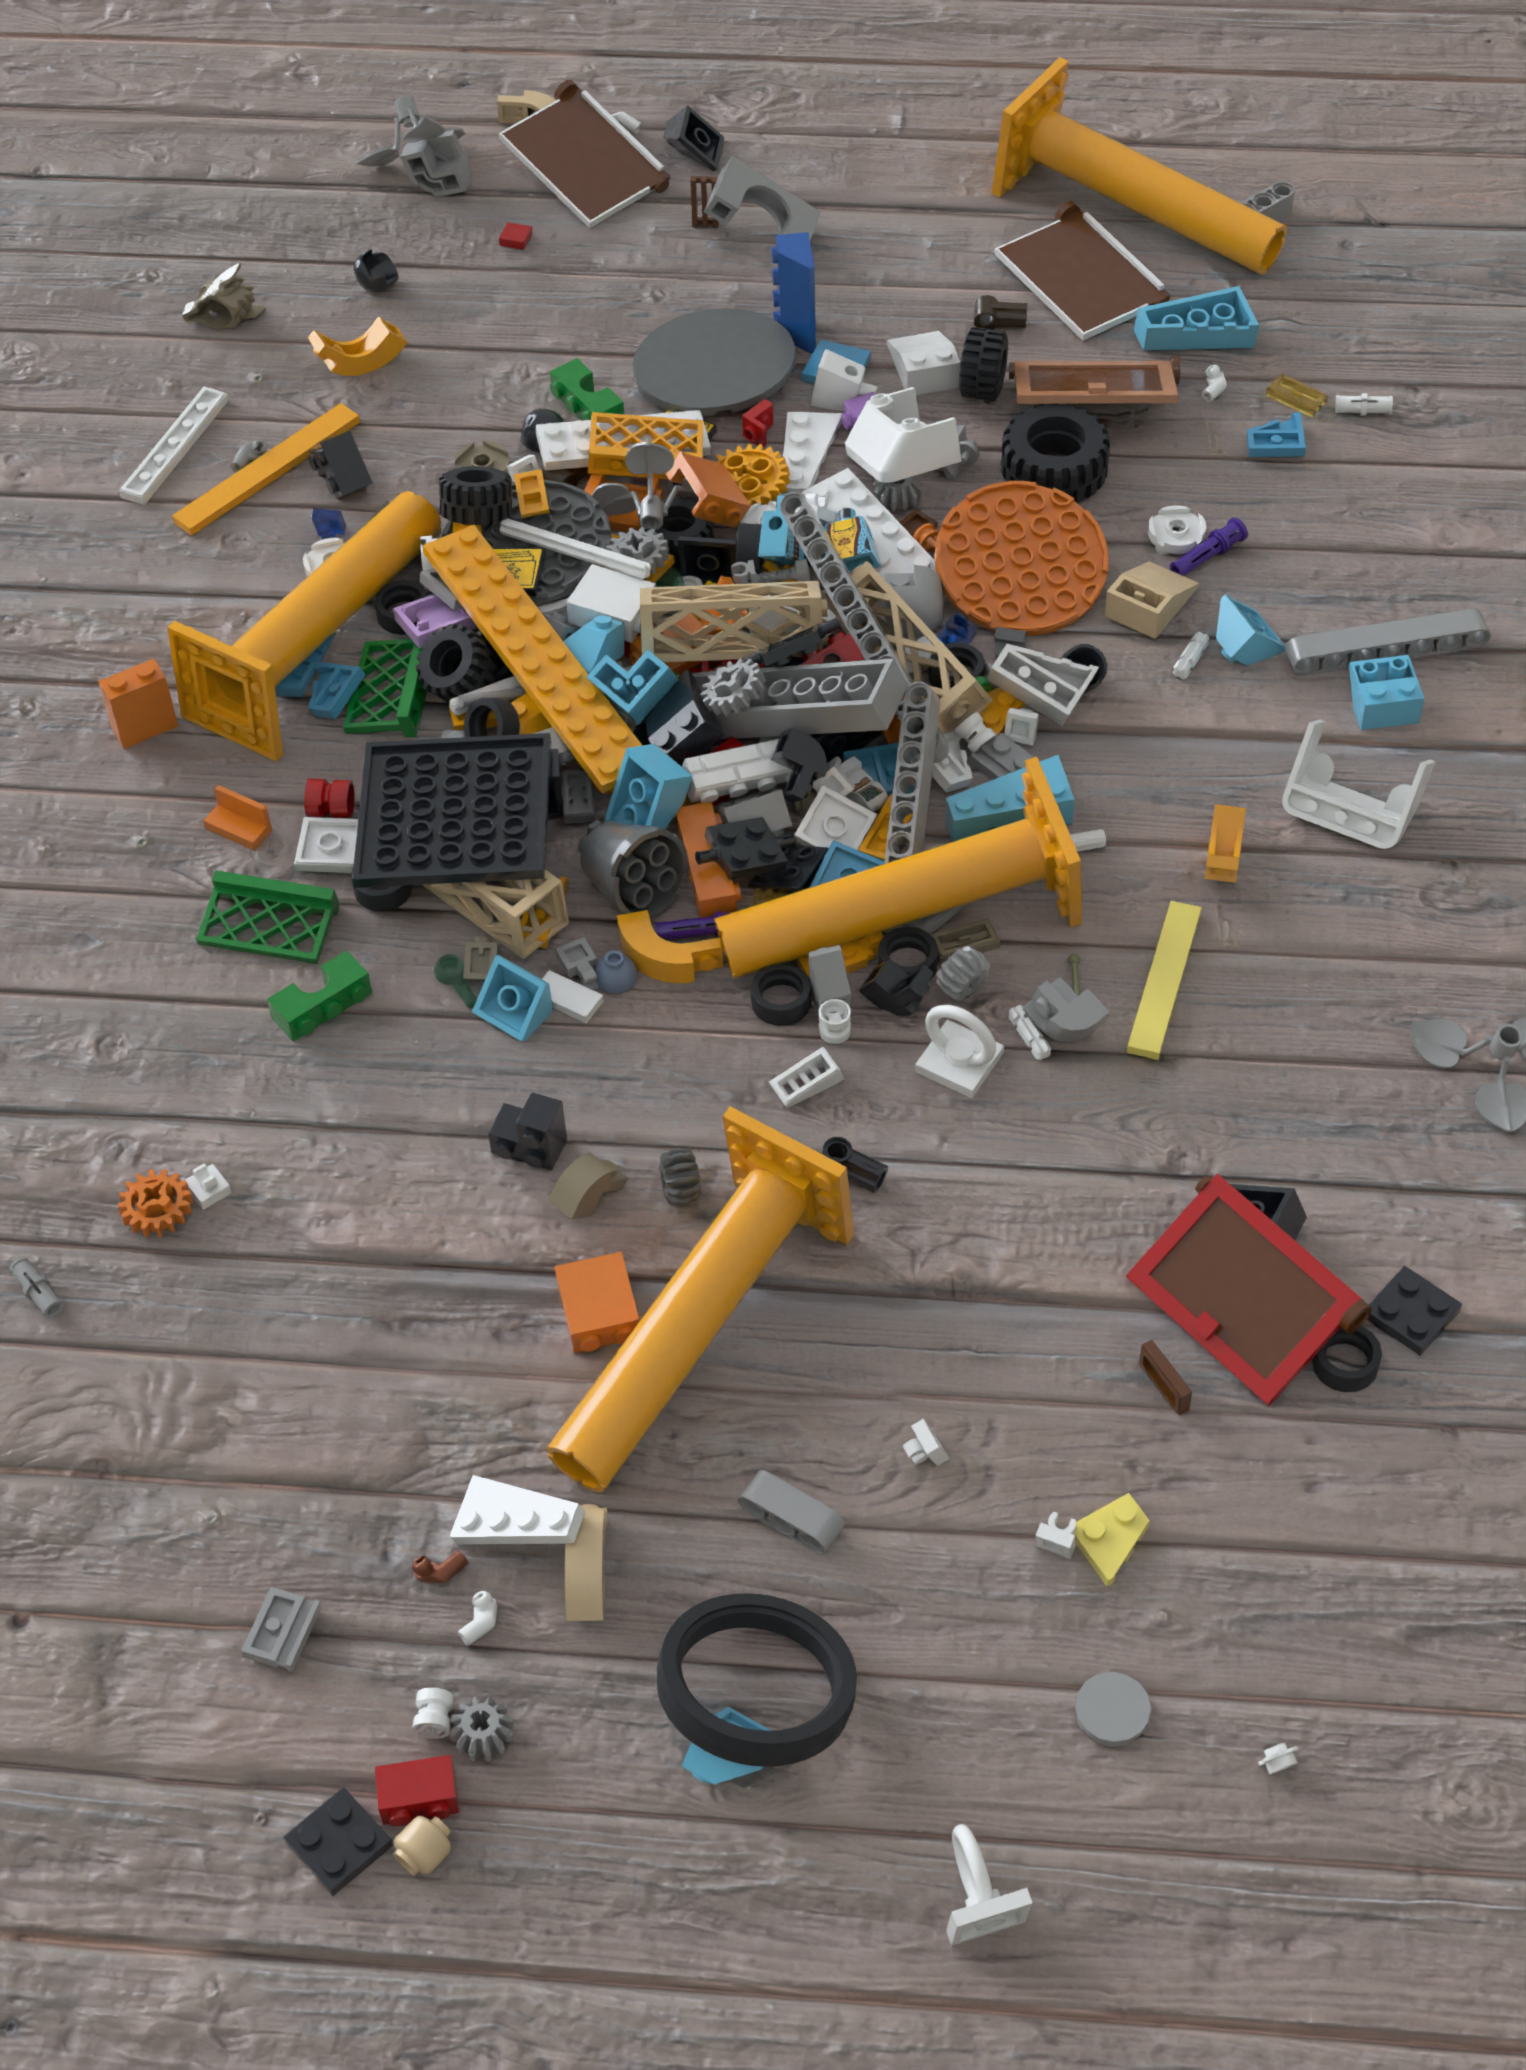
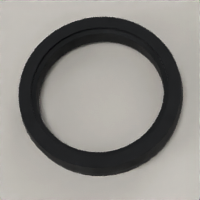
M751 1593L730 1594L711 1598L693 1606L683 1613L671 1626L658 1657L657 1691L663 1710L669 1720L684 1737L699 1748L714 1756L738 1764L761 1767L784 1766L816 1756L832 1745L840 1736L853 1710L856 1697V1666L847 1644L839 1633L828 1622L809 1609L774 1596ZM734 1628L768 1630L796 1641L817 1658L829 1678L832 1697L820 1714L802 1725L774 1731L747 1729L718 1718L694 1698L683 1678L681 1662L687 1652L697 1642L713 1633Z

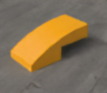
M542 470L513 474L521 517L525 518L550 513Z

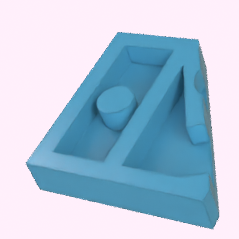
M1301 412L1292 413L1291 419L1282 423L1276 419L1264 426L1248 429L1246 434L1248 457L1305 456L1306 445Z
M318 662L316 670L319 672V679L313 682V695L310 698L308 709L316 717L336 719L366 674L359 666Z
M899 743L843 752L844 762L855 756L862 763V769L873 781L883 786L888 797L890 794H893ZM913 785L908 788L907 794H911L914 791Z

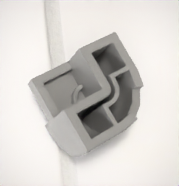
M454 130L446 131L439 137L431 140L406 144L400 157L415 187L419 186L423 190L433 193V196H446L467 191L471 177L469 157L466 148H461Z
M914 565V573L885 574V581L931 631L935 630L938 626H942L944 612L943 588L940 576L934 570L926 566ZM885 602V608L891 609V603ZM885 616V622L894 630L893 618ZM901 620L903 638L909 639L907 623ZM915 626L916 637L920 639L924 635Z
M1058 977L1051 984L1047 980L1037 987L1033 998L1022 1007L1025 1014L1044 1034L1056 1042L1074 1043L1086 1038L1104 1024L1110 1013L1088 988L1078 996L1061 977Z

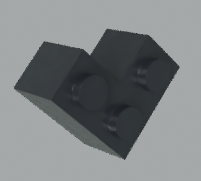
M351 431L320 442L308 449L310 453L308 455L310 466L314 471H318L319 476L326 473V486L331 494H335L336 499L373 483Z
M531 1092L524 1108L503 1103L488 1132L491 1153L503 1159L511 1158L525 1162L534 1168L542 1167L553 1170L567 1142L562 1101Z

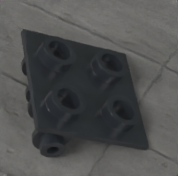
M795 846L782 849L788 860L786 870L755 875L748 886L753 888L784 889L787 895L810 888L828 851V847Z

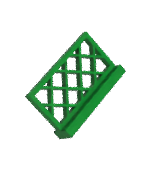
M412 639L369 641L364 643L359 667L366 675L350 698L343 726L345 734L403 731L405 738L417 737L427 690L419 682L418 676L420 673L416 672V665L420 663L417 660L418 653H422L423 648L419 649ZM412 649V652L403 658L397 655L403 650ZM372 652H385L375 660L371 658ZM390 659L396 661L395 664L386 670L381 667ZM403 668L407 671L406 674L397 680L392 677ZM375 670L380 673L369 682L365 679L367 675ZM385 680L391 683L381 691L375 688ZM397 690L402 692L401 695L393 701H390L387 698L389 695H391ZM371 691L374 696L362 703L360 698ZM381 701L386 705L376 713L370 710ZM392 711L396 713L395 720H381ZM364 713L369 716L363 722L354 723L355 719Z
M215 870L212 878L214 888L196 938L197 944L318 964L332 917L337 915L340 907L334 889ZM220 897L233 899L236 905L222 913L217 909ZM254 903L263 904L265 910L251 918L245 911V908ZM283 908L293 909L295 915L281 923L274 915V913ZM241 911L246 921L230 929L225 919ZM314 912L324 914L322 921L311 928L304 920L305 917ZM271 916L276 926L260 934L255 924ZM300 921L306 930L290 939L284 929ZM222 922L227 932L218 937L207 936L209 929ZM250 927L257 935L248 942H241L236 938L237 934ZM279 932L286 939V942L277 947L268 946L265 941ZM311 937L314 941L312 953L298 951L295 945Z

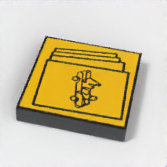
M492 548L529 597H536L545 559L544 548Z

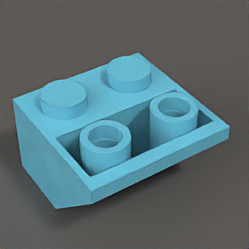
M1409 655L1350 662L1353 710L1360 730L1420 723L1424 695Z

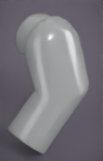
M257 439L254 442L242 445L231 463L232 470L238 472L249 462H253L265 454L267 444L263 440Z

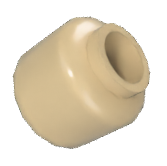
M417 1816L395 1837L394 1845L396 1851L393 1853V1856L411 1875L415 1876L417 1873L428 1875L450 1854L451 1844L447 1837L451 1832L437 1817L429 1820L423 1816Z

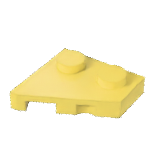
M1130 1493L1076 1522V1532L1074 1534L1076 1545L1107 1587L1113 1584L1117 1572L1124 1561L1127 1562L1135 1544L1141 1540L1149 1527L1150 1520Z

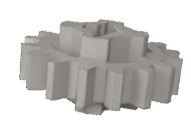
M641 527L639 531L629 528L627 534L619 532V538H611V545H606L605 547L606 550L649 563L652 567L650 571L652 574L656 573V567L663 568L664 561L669 559L667 540H664L662 533L656 535L655 529L645 532L644 527Z
M741 658L734 665L730 661L727 663V667L717 668L716 675H709L710 682L702 685L705 691L700 693L710 712L713 711L716 716L721 712L724 716H728L731 710L739 713L740 707L748 708L750 706L751 699L757 700L759 698L757 692L765 689L763 683L766 682V678L757 662L753 663L752 659H748L744 663Z

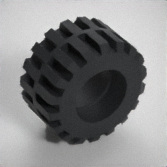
M972 327L968 332L964 342L959 372V389L962 397L996 401L1000 395L1008 358V337L1005 331Z
M467 466L450 470L439 477L440 514L443 518L464 525H487L510 517L512 513V479L506 472L491 467Z
M675 496L668 509V515L663 516L662 527L655 530L656 535L659 533L663 534L664 540H667L668 554L674 556L675 563L669 568L670 571L680 569L679 536L714 538L713 522L694 517L691 513L698 500L693 501L691 497L681 498L680 496ZM668 497L662 499L663 505H665Z
M449 624L447 628L442 626L438 628V633H431L428 636L429 641L427 643L424 642L421 646L423 648L422 653H418L417 657L420 663L416 665V672L420 673L418 676L419 682L423 684L427 691L449 704L452 698L490 685L496 679L493 675L494 672L498 671V664L495 663L498 657L497 653L493 651L494 648L488 640L463 625ZM462 658L459 667L453 672L455 664Z

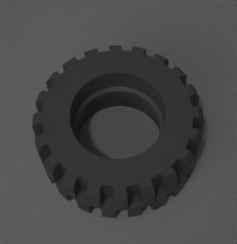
M1039 404L1034 409L1027 408L1020 413V416L1016 415L1004 430L1001 458L1002 476L1006 481L1036 482V485L1049 489L1056 488L1073 497L1074 501L1078 504L1084 500V497L1090 498L1105 483V478L1108 474L1110 452L1108 431L1094 414L1091 416L1088 410L1084 408L1077 409L1072 404H1066V406L1059 404L1044 406V404ZM1057 452L1067 454L1068 456L1051 457L1043 454Z

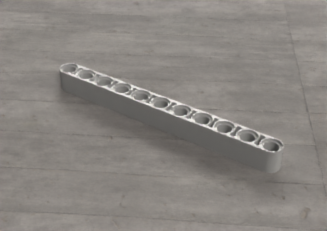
M790 492L786 494L780 502V511L865 660L894 659L909 687L913 681L814 509L800 493ZM801 507L797 513L793 514L796 508ZM814 529L813 533L806 537L807 533ZM828 552L823 559L819 560L823 553ZM841 575L837 582L832 583L836 576ZM854 598L853 603L845 606L849 599ZM868 621L866 627L859 630L860 625ZM881 645L878 652L872 653L876 646ZM922 697L918 700L917 705L924 703ZM904 700L900 702L895 712L900 721L902 720ZM924 724L919 725L915 729L914 734L920 733L923 730ZM939 726L937 727V743L935 745L933 763L943 761L949 753L948 742Z

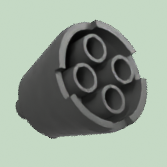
M609 820L597 826L588 836L583 837L578 846L581 853L580 862L583 872L612 906L622 914L648 910L650 919L662 914L679 896L675 892L679 887L683 873H688V855L683 842L678 836L661 827L619 823Z

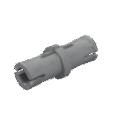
M27 1257L16 1259L10 1265L9 1271L22 1285L23 1294L27 1299L33 1300L46 1318L58 1315L64 1305L51 1290L49 1280L46 1276L40 1275ZM31 1281H33L37 1285V1287L41 1291V1294L35 1289Z

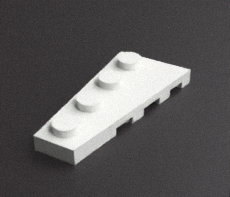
M787 413L783 457L786 459L791 476H789L790 484L786 485L788 491L780 493L781 495H786L790 492L801 494L802 491L814 485L819 474V468L827 457L828 448L836 438L837 429L841 427V414L843 413Z
M473 1475L450 1538L457 1545L574 1543L585 1511L578 1503Z

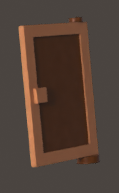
M1171 356L1170 361L1009 362V379H1014L1015 376L1017 404L1178 403L1176 384L1180 383V356Z

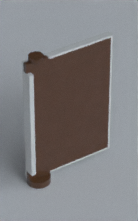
M566 80L558 86L554 94L555 102L499 133V140L589 229L652 191L656 190L658 193H662L669 186L670 175L664 171V166L586 90L582 91L572 80Z
M1072 201L1066 202L1059 207L1055 214V222L995 248V255L1082 341L1136 317L1138 308L1170 301V294L1164 289V284L1088 212L1083 213Z

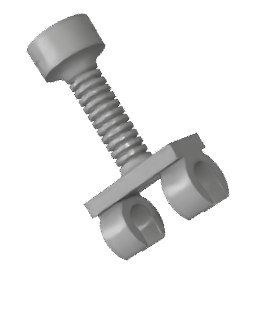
M806 559L795 561L791 569L786 568L785 570L762 574L755 572L753 560H749L748 563L737 562L731 566L733 581L736 584H749L747 582L749 579L751 583H774L786 581V579L792 580V578L798 582L810 581Z

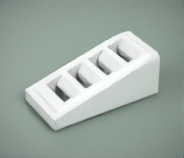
M821 1047L769 1081V1084L785 1107L788 1108L844 1080V1077L826 1049ZM824 1067L826 1071L821 1074L818 1069ZM812 1072L816 1078L810 1081L806 1074ZM798 1078H801L805 1084L801 1088L795 1082ZM789 1083L791 1088L794 1090V1092L790 1095L786 1092V1090L783 1087V1085Z

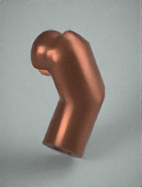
M456 1550L442 1563L431 1562L426 1556H420L413 1561L412 1569L415 1572V1578L422 1583L443 1584L469 1563L466 1557L459 1550Z

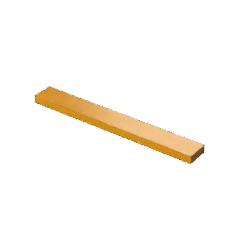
M342 403L338 404L173 514V523L189 535H194L307 459L308 455H310L308 449L320 442L345 433L359 424V415Z

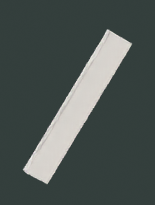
M203 387L119 490L120 497L145 505L229 401L227 393Z

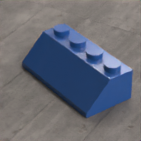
M809 233L776 235V246L771 247L772 264L776 263V268L772 269L773 286L777 285V290H772L773 306L778 307V311L773 312V319L789 332L794 346L812 354L816 348L815 267Z

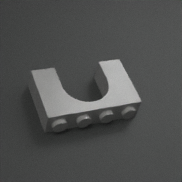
M733 156L720 172L704 210L706 214L727 226L742 202L754 203L771 214L778 226V235L808 232L810 240L821 214L819 210Z

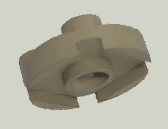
M483 441V445L475 447L474 443L462 447L455 456V469L483 465L484 467L495 468L509 474L506 466L510 465V459L507 450L498 443Z

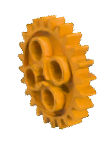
M748 444L747 448L742 450L741 446L738 445L736 452L727 449L726 456L716 455L717 463L724 464L751 506L757 503L768 505V502H772L773 499L777 500V496L781 495L780 493L788 491L786 485L790 484L789 476H791L785 457H781L779 451L773 453L772 447L764 450L762 444H759L756 449H752V445Z

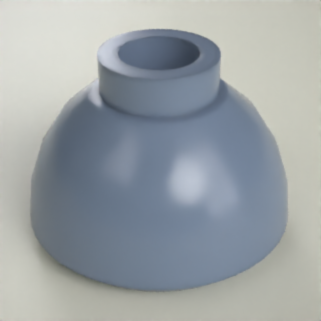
M616 950L610 951L597 962L594 969L597 975L596 983L601 990L608 993L625 992L632 988L638 979V970L633 960Z

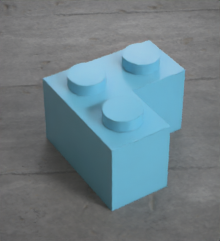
M649 650L640 657L628 672L606 654L587 675V679L605 697L638 725L679 680L672 670Z

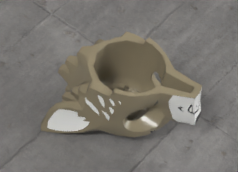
M237 263L224 271L218 278L206 282L201 287L197 300L186 304L182 317L185 322L203 323L211 328L223 331L225 328H234L241 320L257 317L265 311V306H253L251 304L255 302L254 293L251 292L254 288L252 285L241 284L244 282V278L235 277L241 268V263ZM209 311L221 313V315L219 317H214L209 313Z

